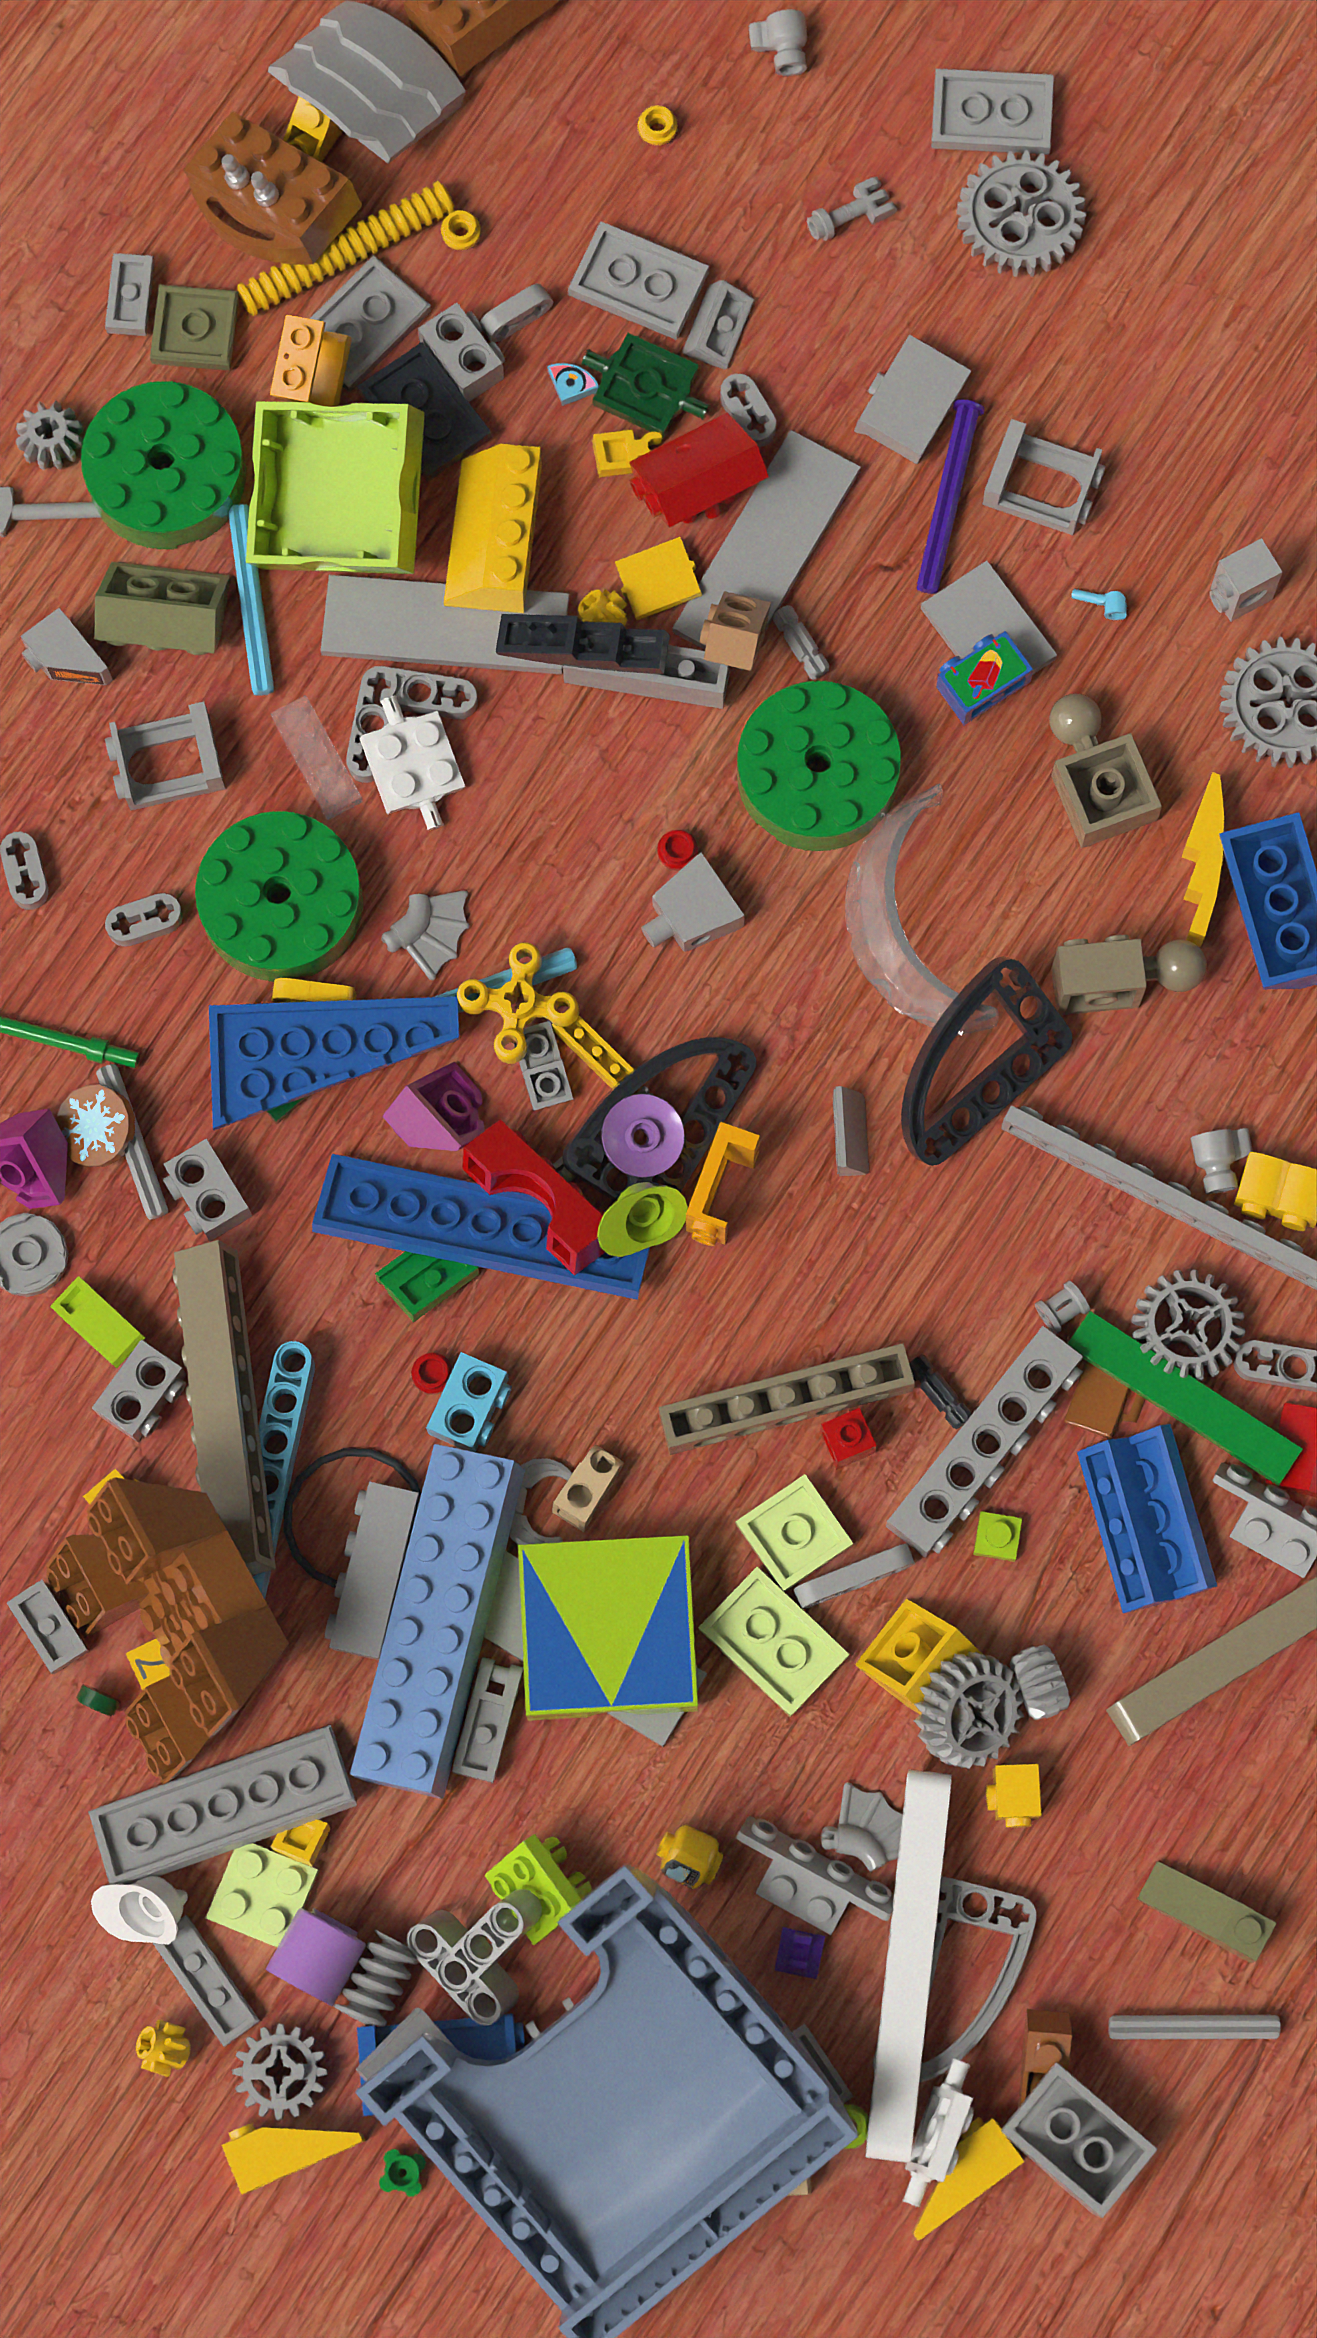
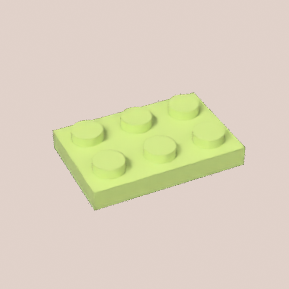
M758 1567L699 1626V1630L790 1717L849 1657V1653Z

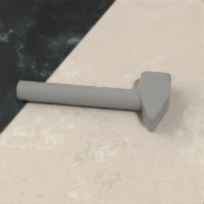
M0 487L1 537L6 536L13 520L101 518L93 502L15 504L14 489L12 487Z

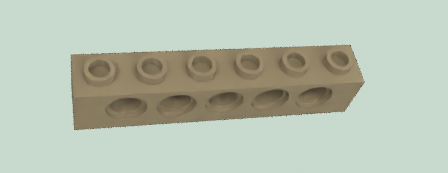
M904 1343L661 1406L659 1407V1417L669 1454L673 1455L910 1393L913 1391L915 1383Z

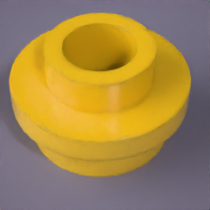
M652 106L639 117L638 132L641 138L649 144H666L676 134V117L663 106ZM659 123L665 128L661 131H654L651 129V126Z
M455 211L444 219L441 226V234L444 242L449 247L456 250H466L478 242L481 229L479 221L474 215L466 211ZM458 228L468 230V233L464 236H456L454 234Z

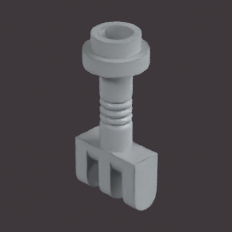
M872 177L855 185L853 194L857 200L846 204V206L829 213L823 208L813 211L812 216L807 218V225L814 239L819 240L822 238L823 240H828L834 237L835 227L863 214L867 215L872 225L892 216L897 211L893 202L878 207L889 199L886 190L882 189L870 194L881 186L878 177Z

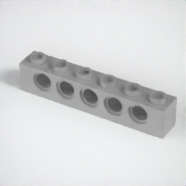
M1042 1326L888 1519L886 1527L926 1558L931 1550L939 1554L954 1535L948 1530L957 1517L965 1521L980 1501L974 1496L984 1484L991 1488L1003 1474L1005 1468L1000 1463L1007 1454L1011 1452L1017 1456L1029 1441L1031 1436L1026 1431L1036 1419L1042 1424L1057 1405L1052 1398L1062 1387L1068 1391L1080 1377L1083 1371L1077 1366L1080 1364L1083 1356L1046 1327ZM1034 1370L1044 1371L1050 1378V1385L1044 1389L1034 1388L1028 1381V1374ZM1009 1402L1018 1403L1024 1409L1025 1417L1020 1421H1009L1002 1413L1003 1405ZM981 1435H991L998 1441L999 1450L993 1454L982 1453L977 1448L976 1439ZM956 1467H965L972 1473L973 1482L966 1487L957 1486L952 1482L950 1472ZM933 1499L942 1501L947 1507V1515L939 1520L931 1519L924 1511L925 1503Z

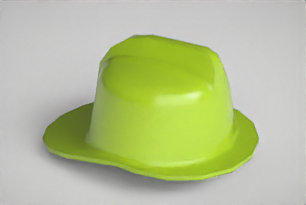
M649 1182L636 1183L627 1187L620 1194L618 1200L604 1213L598 1228L600 1247L608 1255L622 1257L670 1240L681 1230L686 1221L688 1206L685 1197L675 1188L666 1185L657 1186Z

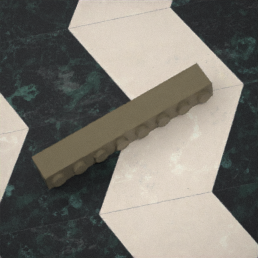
M216 1240L174 1252L175 1267L173 1269V1280L178 1289L180 1306L177 1309V1317L180 1326L183 1328L184 1346L182 1347V1359L187 1367L189 1380L186 1396L192 1408L194 1425L191 1427V1438L196 1447L198 1458L195 1475L201 1492H205L209 1496L251 1575L274 1570L276 1567L238 1251Z

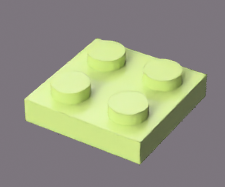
M805 1474L738 1519L735 1523L783 1592L853 1546V1542Z
M253 1843L234 1849L206 1919L278 1947L298 1909H304L319 1870Z

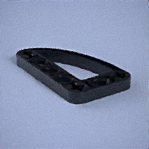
M1002 956L989 962L951 1002L925 1040L908 1077L901 1109L903 1137L908 1150L918 1161L931 1166L944 1162L1070 1049L1072 1032L1025 966L1019 961ZM1003 968L1012 970L1008 976L1015 986L1021 987L1020 989L1015 991L1012 986L1000 982L1003 979V974L1001 973ZM993 993L1023 1035L924 1122L927 1094L940 1061L965 1022L980 1004ZM1028 996H1033L1037 1001V1010L1033 1016L1024 1018L1020 1012L1021 1003ZM1049 1030L1057 1032L1054 1035L1056 1041L1054 1046L1047 1044L1049 1037L1046 1033ZM1034 1045L1039 1047V1049L1036 1052L1035 1050L1030 1048V1046ZM1027 1054L1030 1059L1029 1069L1023 1075L1017 1076L1013 1071V1062L1018 1055ZM995 1080L1000 1087L999 1095L994 1101L986 1103L982 1097L983 1088L986 1083ZM965 1107L969 1112V1121L965 1127L956 1130L952 1125V1116L956 1110ZM940 1126L952 1135L950 1139L943 1136L945 1132L939 1129ZM928 1137L935 1140L933 1146L936 1150L932 1154L925 1151L927 1149L925 1141Z
M708 1037L676 1045L648 1059L619 1081L580 1124L563 1151L562 1156L565 1168L571 1174L614 1202L618 1200L620 1194L627 1187L633 1184L649 1182L659 1186V1183L652 1182L653 1177L660 1183L671 1186L681 1193L715 1137L720 1122H724L754 1073L756 1057L753 1051L735 1040ZM740 1054L742 1056L740 1063L745 1068L744 1070L734 1071L728 1081L736 1084L733 1088L727 1081L716 1078L715 1075L716 1073L720 1076L726 1075L731 1068V1062L727 1060L728 1056L733 1057ZM716 1055L717 1057L680 1115L683 1129L688 1121L693 1120L699 1122L704 1129L703 1139L698 1144L688 1142L684 1136V1144L679 1156L683 1164L681 1175L676 1179L667 1177L664 1172L651 1177H636L626 1174L628 1178L626 1187L621 1191L612 1190L607 1183V1174L616 1166L606 1155L604 1147L593 1140L602 1129L604 1120L612 1107L619 1101L631 1096L648 1080L669 1066L695 1056ZM710 1086L719 1087L725 1094V1102L720 1109L710 1108L705 1102V1092ZM587 1147L590 1150L588 1152L589 1159L597 1164L602 1163L603 1157L608 1160L599 1170L597 1179L592 1177V1174L598 1169L587 1163L580 1167L576 1165L578 1157L573 1154L575 1149L582 1150Z

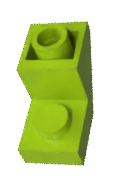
M79 1276L50 1306L116 1368L130 1356L138 1343L145 1339L133 1325Z

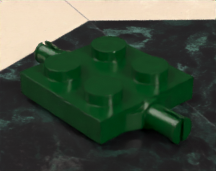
M627 333L620 348L610 358H606L588 349L582 359V365L602 373L601 384L592 399L593 406L649 432H660L662 438H665L673 420L682 411L699 417L701 420H704L709 412L710 404L690 396V388L699 372V365L633 334Z

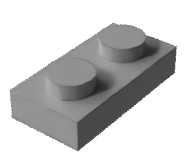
M113 253L105 322L107 333L147 335L154 271L153 256Z
M43 1579L6 1602L51 1674L54 1675L89 1652Z

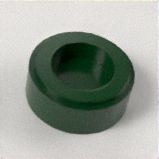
M82 1684L76 1697L77 1701L111 1717L112 1715L115 1716L121 1703L118 1699L85 1684Z

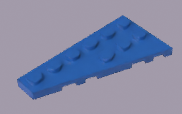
M457 996L209 1005L213 1131L459 1040Z

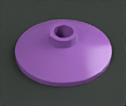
M647 1094L632 1095L619 1101L607 1114L602 1127L603 1147L610 1161L622 1172L636 1177L655 1176L669 1169L679 1158L684 1144L683 1124L674 1108L661 1098ZM640 1130L646 1134L647 1141L645 1145H639L634 1141L633 1135L635 1131Z

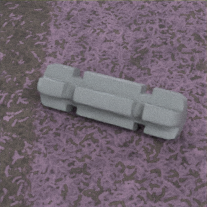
M789 605L784 606L773 614V622L780 632L784 631L783 637L799 662H804L803 668L808 676L813 680L820 678L829 671V663L822 653L818 654V646L803 623H798L799 617L794 609Z

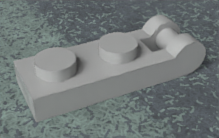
M482 1658L452 1773L494 1783L524 1667L511 1665L510 1668L495 1665V1660ZM490 1681L505 1684L503 1696L487 1692Z

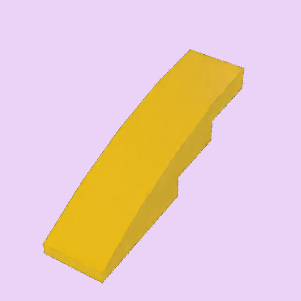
M1212 772L1181 856L1196 862L1183 899L1198 904L1186 940L1195 943L1198 947H1201L1214 908L1223 860V847L1219 837V833L1224 832L1222 787L1220 774Z

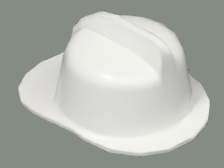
M148 1876L133 1884L101 1886L94 1892L91 1905L98 1923L115 1937L131 1942L169 1944L176 1939L178 1933L177 1923L181 1918L183 1905L187 1901L188 1896L185 1891L174 1889L164 1879L157 1876Z

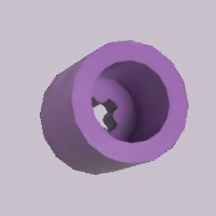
M299 1908L265 1970L333 2007L361 1957L366 1943L356 1938L358 1932L314 1908L311 1913L303 1908Z

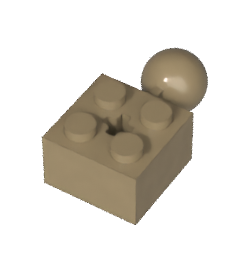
M1078 693L1068 694L1060 698L1051 709L1049 716L1050 728L1058 740L1065 744L1073 745L1076 753L1056 760L1051 777L1081 849L1157 821L1162 805L1132 734L1130 733L1099 745L1096 739V734L1101 726V712L1098 705L1090 697ZM1104 787L1106 792L1113 791V795H1104L1099 792V788Z
M1114 935L1105 938V942L1091 944L1088 943L1087 939L1068 940L1063 943L1064 946L1057 948L1051 968L1056 1010L1060 1015L1139 1008L1146 989V981L1158 980L1162 986L1174 992L1189 991L1198 986L1205 976L1207 968L1205 955L1195 943L1183 939L1173 940L1164 944L1156 956L1143 957L1141 939L1130 940L1128 935Z

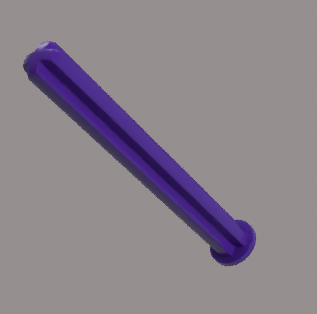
M956 400L953 403V409L957 413L917 582V590L927 594H936L938 592L977 418L982 416L985 411L981 404L970 400Z

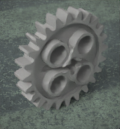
M1028 150L1024 151L1021 160H1016L1013 152L1008 151L1007 162L1002 163L994 155L992 156L991 169L980 163L978 167L979 177L969 174L967 179V186L969 188H961L960 199L963 202H959L957 205V214L962 216L958 218L957 227L960 230H966L963 233V244L974 242L971 249L973 257L981 253L985 254L983 266L986 267L993 261L998 262L999 274L1008 265L1012 266L1014 277L1018 276L1021 267H1026L1029 275L1034 276L1036 265L1040 264L1048 272L1050 271L1051 258L1062 264L1065 256L1063 250L1073 253L1076 243L1073 239L1081 238L1083 228L1079 225H1083L1085 222L1086 213L1080 211L1084 208L1085 198L1076 197L1079 194V183L1067 185L1071 177L1070 170L1061 174L1057 173L1059 161L1056 160L1049 166L1044 165V154L1042 153L1034 162L1030 161ZM1025 185H1033L1037 187L1039 191L1036 193H1027L1023 191L1022 187ZM995 200L1001 202L1004 206L993 209L988 207L986 203ZM1050 218L1056 222V225L1051 227L1043 226L1039 223V220ZM989 225L998 226L995 228H991ZM1009 233L1016 234L1021 240L1018 242H1008L1003 236Z
M1279 637L1276 647L1273 649L1266 640H1263L1260 646V654L1251 647L1247 648L1245 653L1247 661L1237 657L1233 664L1237 672L1227 671L1224 680L1230 685L1222 686L1220 696L1228 700L1221 702L1219 711L1231 714L1224 718L1222 725L1223 727L1236 728L1230 738L1232 742L1242 738L1245 740L1241 751L1243 754L1252 748L1258 750L1256 754V762L1258 763L1267 754L1271 756L1272 767H1276L1280 758H1285L1288 767L1293 768L1296 757L1299 756L1302 762L1308 765L1312 758L1311 752L1313 751L1317 755V725L1306 727L1298 719L1299 715L1309 714L1317 721V702L1311 700L1312 698H1317V656L1314 655L1315 643L1310 644L1306 651L1300 649L1299 638L1294 640L1292 647H1286L1283 638ZM1300 675L1306 676L1311 679L1314 686L1302 688L1296 684L1294 678ZM1259 678L1267 679L1273 685V689L1262 691L1255 686L1254 680ZM1285 697L1287 703L1292 704L1291 708H1286L1284 701H1279V699ZM1254 702L1255 704H1259L1260 706L1251 707L1250 703ZM1260 717H1270L1276 722L1277 727L1272 730L1264 729L1259 725L1257 719Z

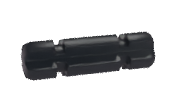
M925 1355L917 1356L909 1363L915 1382L918 1380L921 1382L920 1388L940 1412L944 1411L946 1413L945 1419L954 1429L962 1427L972 1415L970 1410L963 1402L959 1403L957 1401V1394L938 1371L934 1373L932 1370L933 1365Z

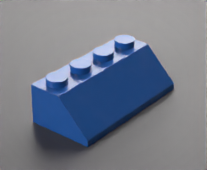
M1300 813L1219 833L1263 990L1303 989L1317 985V871Z

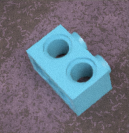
M461 1352L426 1427L428 1434L466 1451L476 1452L478 1445L485 1447L495 1424L489 1422L496 1407L503 1409L512 1389V1386L507 1384L509 1379L507 1372ZM481 1376L488 1378L492 1382V1386L486 1394L477 1396L468 1390L469 1384L474 1378ZM461 1414L469 1415L474 1419L473 1428L464 1434L456 1433L451 1428L454 1418Z

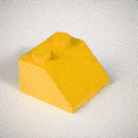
M906 1598L855 1663V1666L904 1705L921 1715L922 1712L918 1710L915 1704L923 1701L925 1696L919 1687H929L932 1682L929 1673L936 1672L939 1674L941 1672V1661L952 1663L955 1654L967 1656L969 1652L982 1653L957 1628Z

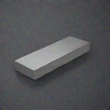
M185 1915L177 1923L178 1933L175 1940L169 1944H153L219 2041L226 2047L258 2024L260 2020L195 1925Z

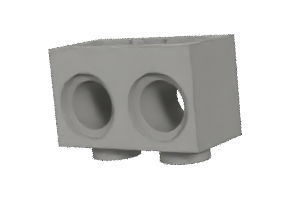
M455 303L420 326L418 334L420 342H423L463 396L470 402L504 379L502 363L505 362V358L493 341L487 343L480 334L483 329L475 315L471 311L465 313L459 304ZM452 331L462 334V337L455 341L443 338ZM472 362H481L485 365L479 371H470L466 368Z
M207 1139L163 1164L169 1174L163 1181L175 1201L181 1197L184 1198L190 1208L189 1211L184 1213V1216L196 1235L203 1231L208 1240L212 1241L252 1217L248 1206ZM201 1167L205 1172L199 1182L189 1184L183 1180L184 1174L189 1168ZM221 1201L225 1204V1211L221 1216L208 1218L204 1215L205 1208L209 1203Z
M141 1340L93 1405L92 1409L104 1420L136 1442H139L143 1435L149 1437L158 1427L162 1419L158 1414L167 1401L174 1403L181 1395L186 1386V1382L183 1379L187 1374L182 1367ZM154 1367L165 1369L166 1376L161 1384L157 1386L145 1384V1375L150 1369ZM129 1401L139 1402L141 1404V1411L135 1419L124 1420L121 1418L120 1411L125 1403Z

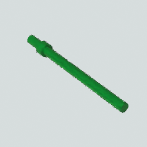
M0 1016V1033L86 1055L87 1060L101 1064L109 1061L132 1068L138 1066L140 1052L110 1045V1040L95 1036L90 1040Z

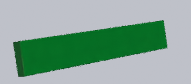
M1089 1311L1067 1344L1082 1355L1084 1360L1278 1486L1302 1451L1301 1447L1190 1375L1186 1378L1180 1377L1181 1369L1176 1366L1173 1367L1170 1374L1164 1372V1368L1168 1363L1164 1358H1161L1157 1365H1153L1150 1360L1156 1353L1151 1350L1143 1353L1140 1349L1141 1343Z

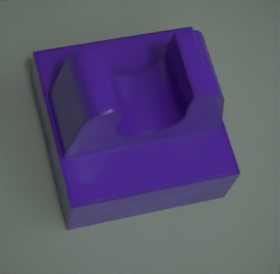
M783 1928L774 1971L817 1979L825 1936Z

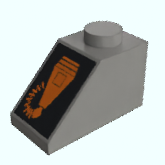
M60 608L20 636L26 648L22 655L35 672L42 669L51 680L108 685L113 681L108 667Z

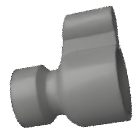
M781 10L769 15L766 21L754 22L749 25L752 50L757 52L778 51L774 57L777 74L794 76L803 73L807 69L805 53L801 51V48L808 39L806 19L803 12L798 10Z
M1249 1129L1217 1130L1191 1137L1195 1163L1206 1171V1176L1203 1179L1205 1193L1217 1194L1239 1188L1236 1173L1231 1171L1230 1164L1249 1155V1152H1253Z

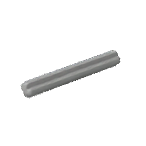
M110 1064L98 1069L96 1074L100 1085L116 1090L130 1102L118 1067L115 1064ZM135 1117V1134L132 1143L129 1142L124 1150L126 1152L125 1157L147 1218L157 1219L166 1215L168 1208Z
M1113 2015L1109 2018L1108 2022L1109 2036L1112 2039H1277L1280 2037L1281 2032L1280 2019L1277 2015Z

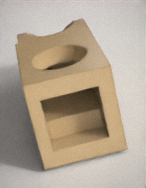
M595 1444L582 1463L578 1464L553 1502L552 1513L584 1532L606 1493L616 1480L624 1462Z

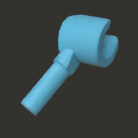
M1073 589L1072 599L1105 606V618L1111 620H1123L1126 618L1127 603L1125 596L1121 592L1111 591L1103 595Z

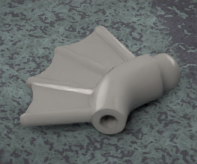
M462 890L428 897V895L424 894L410 895L409 908L406 915L391 925L390 931L382 934L381 939L383 943L387 944V950L389 952H396L401 947L406 949L430 980H435L439 968L447 961L457 958V941L461 933L469 928V923L466 922L463 910L468 892Z
M847 1782L843 1788L839 1824L837 1828L832 1826L823 1828L821 1845L824 1849H835L836 1853L858 1857L863 1861L869 1872H873L885 1865L887 1861L898 1859L903 1814L889 1807L881 1792L866 1793L852 1786L850 1782Z

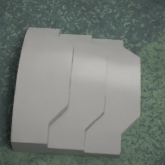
M347 0L322 17L318 27L296 42L293 49L268 68V72L286 85L290 92L318 108L349 137L358 139L359 142L388 164L461 107L465 94V89L450 67L414 31L385 12L366 4Z

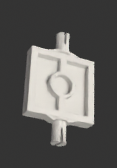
M397 696L387 697L380 702L389 723L380 730L364 734L360 737L385 810L388 815L406 808H420L427 830L439 828L444 824L435 803L445 795L463 790L465 785L438 711L419 717L404 718Z
M952 2059L945 2084L942 2083L940 2087H933L911 2149L910 2162L906 2163L905 2169L909 2170L912 2176L905 2197L902 2200L906 2203L920 2207L928 2182L930 2183L933 2179L943 2182L945 2175H950L955 2168L958 2159V2150L955 2147L959 2135L966 2132L973 2116V2109L970 2107L972 2098L962 2094L961 2090L970 2067L969 2064Z

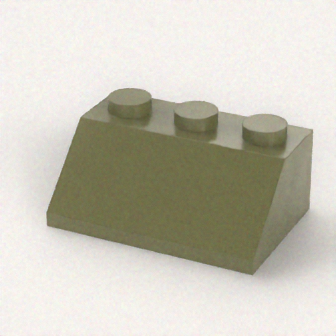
M111 562L95 595L94 639L107 641V643L115 646L137 644L146 645L152 650H166L168 648L186 650L193 655L215 653L222 636L230 575Z

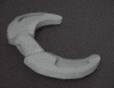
M549 1458L533 1459L520 1465L525 1469V1474L509 1537L517 1545L563 1542L561 1537L548 1538L537 1534L532 1530L527 1517L521 1514L524 1511L526 1489H532L538 1481L549 1476L560 1477L568 1481L572 1472L562 1463Z

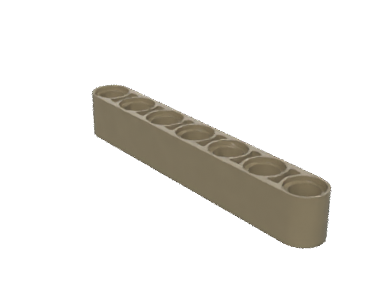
M1317 1577L1106 1709L1128 1746L1133 1745L1317 1629Z

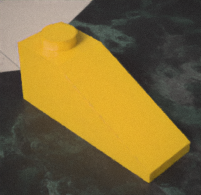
M978 2117L970 2123L965 2133H960L963 2139L955 2147L958 2150L955 2168L950 2175H945L943 2182L937 2181L912 2231V2234L918 2241L1024 2163L1021 2156L1008 2138L1001 2132L1000 2127L993 2118L984 2123Z
M251 2123L230 2132L229 2136L232 2141L223 2144L222 2147L241 2194H247L366 2140L363 2133L264 2127L256 2130L254 2124Z

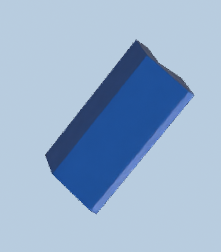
M1171 1424L1159 1425L1127 1438L1109 1439L1077 1451L1123 1613L1179 1600L1217 1587Z

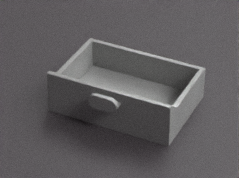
M909 334L887 373L884 375L879 372L870 386L868 393L873 396L859 418L854 431L866 434L918 464L967 381L971 370Z

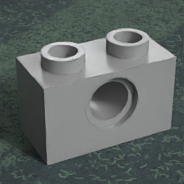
M1262 538L1221 559L1218 563L1210 588L1212 590L1210 591V598L1217 611L1220 613L1225 612L1230 622L1271 601L1274 597L1282 570Z

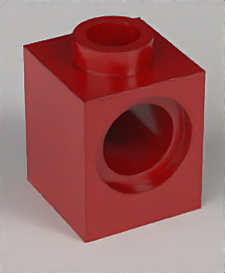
M860 1408L821 1424L820 1434L836 1470L875 1454L876 1443Z

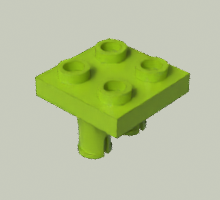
M535 1834L520 1843L484 1875L491 1884L493 1892L501 1900L517 1889L529 1890L536 1895L541 1904V1917L526 1933L533 1945L560 1926L557 1923L558 1920L592 1891L589 1881L579 1888H575L579 1882L586 1878L582 1873L574 1872L566 1879L557 1864L565 1861L567 1857L566 1850L563 1846L554 1853L550 1852L561 1842L556 1837H549L545 1842L541 1843ZM511 1909L514 1917L518 1919L517 1914Z

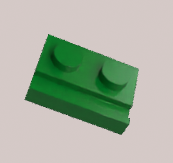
M405 1251L376 1272L375 1275L376 1281L384 1286L390 1297L414 1323L478 1276L479 1271L477 1266Z

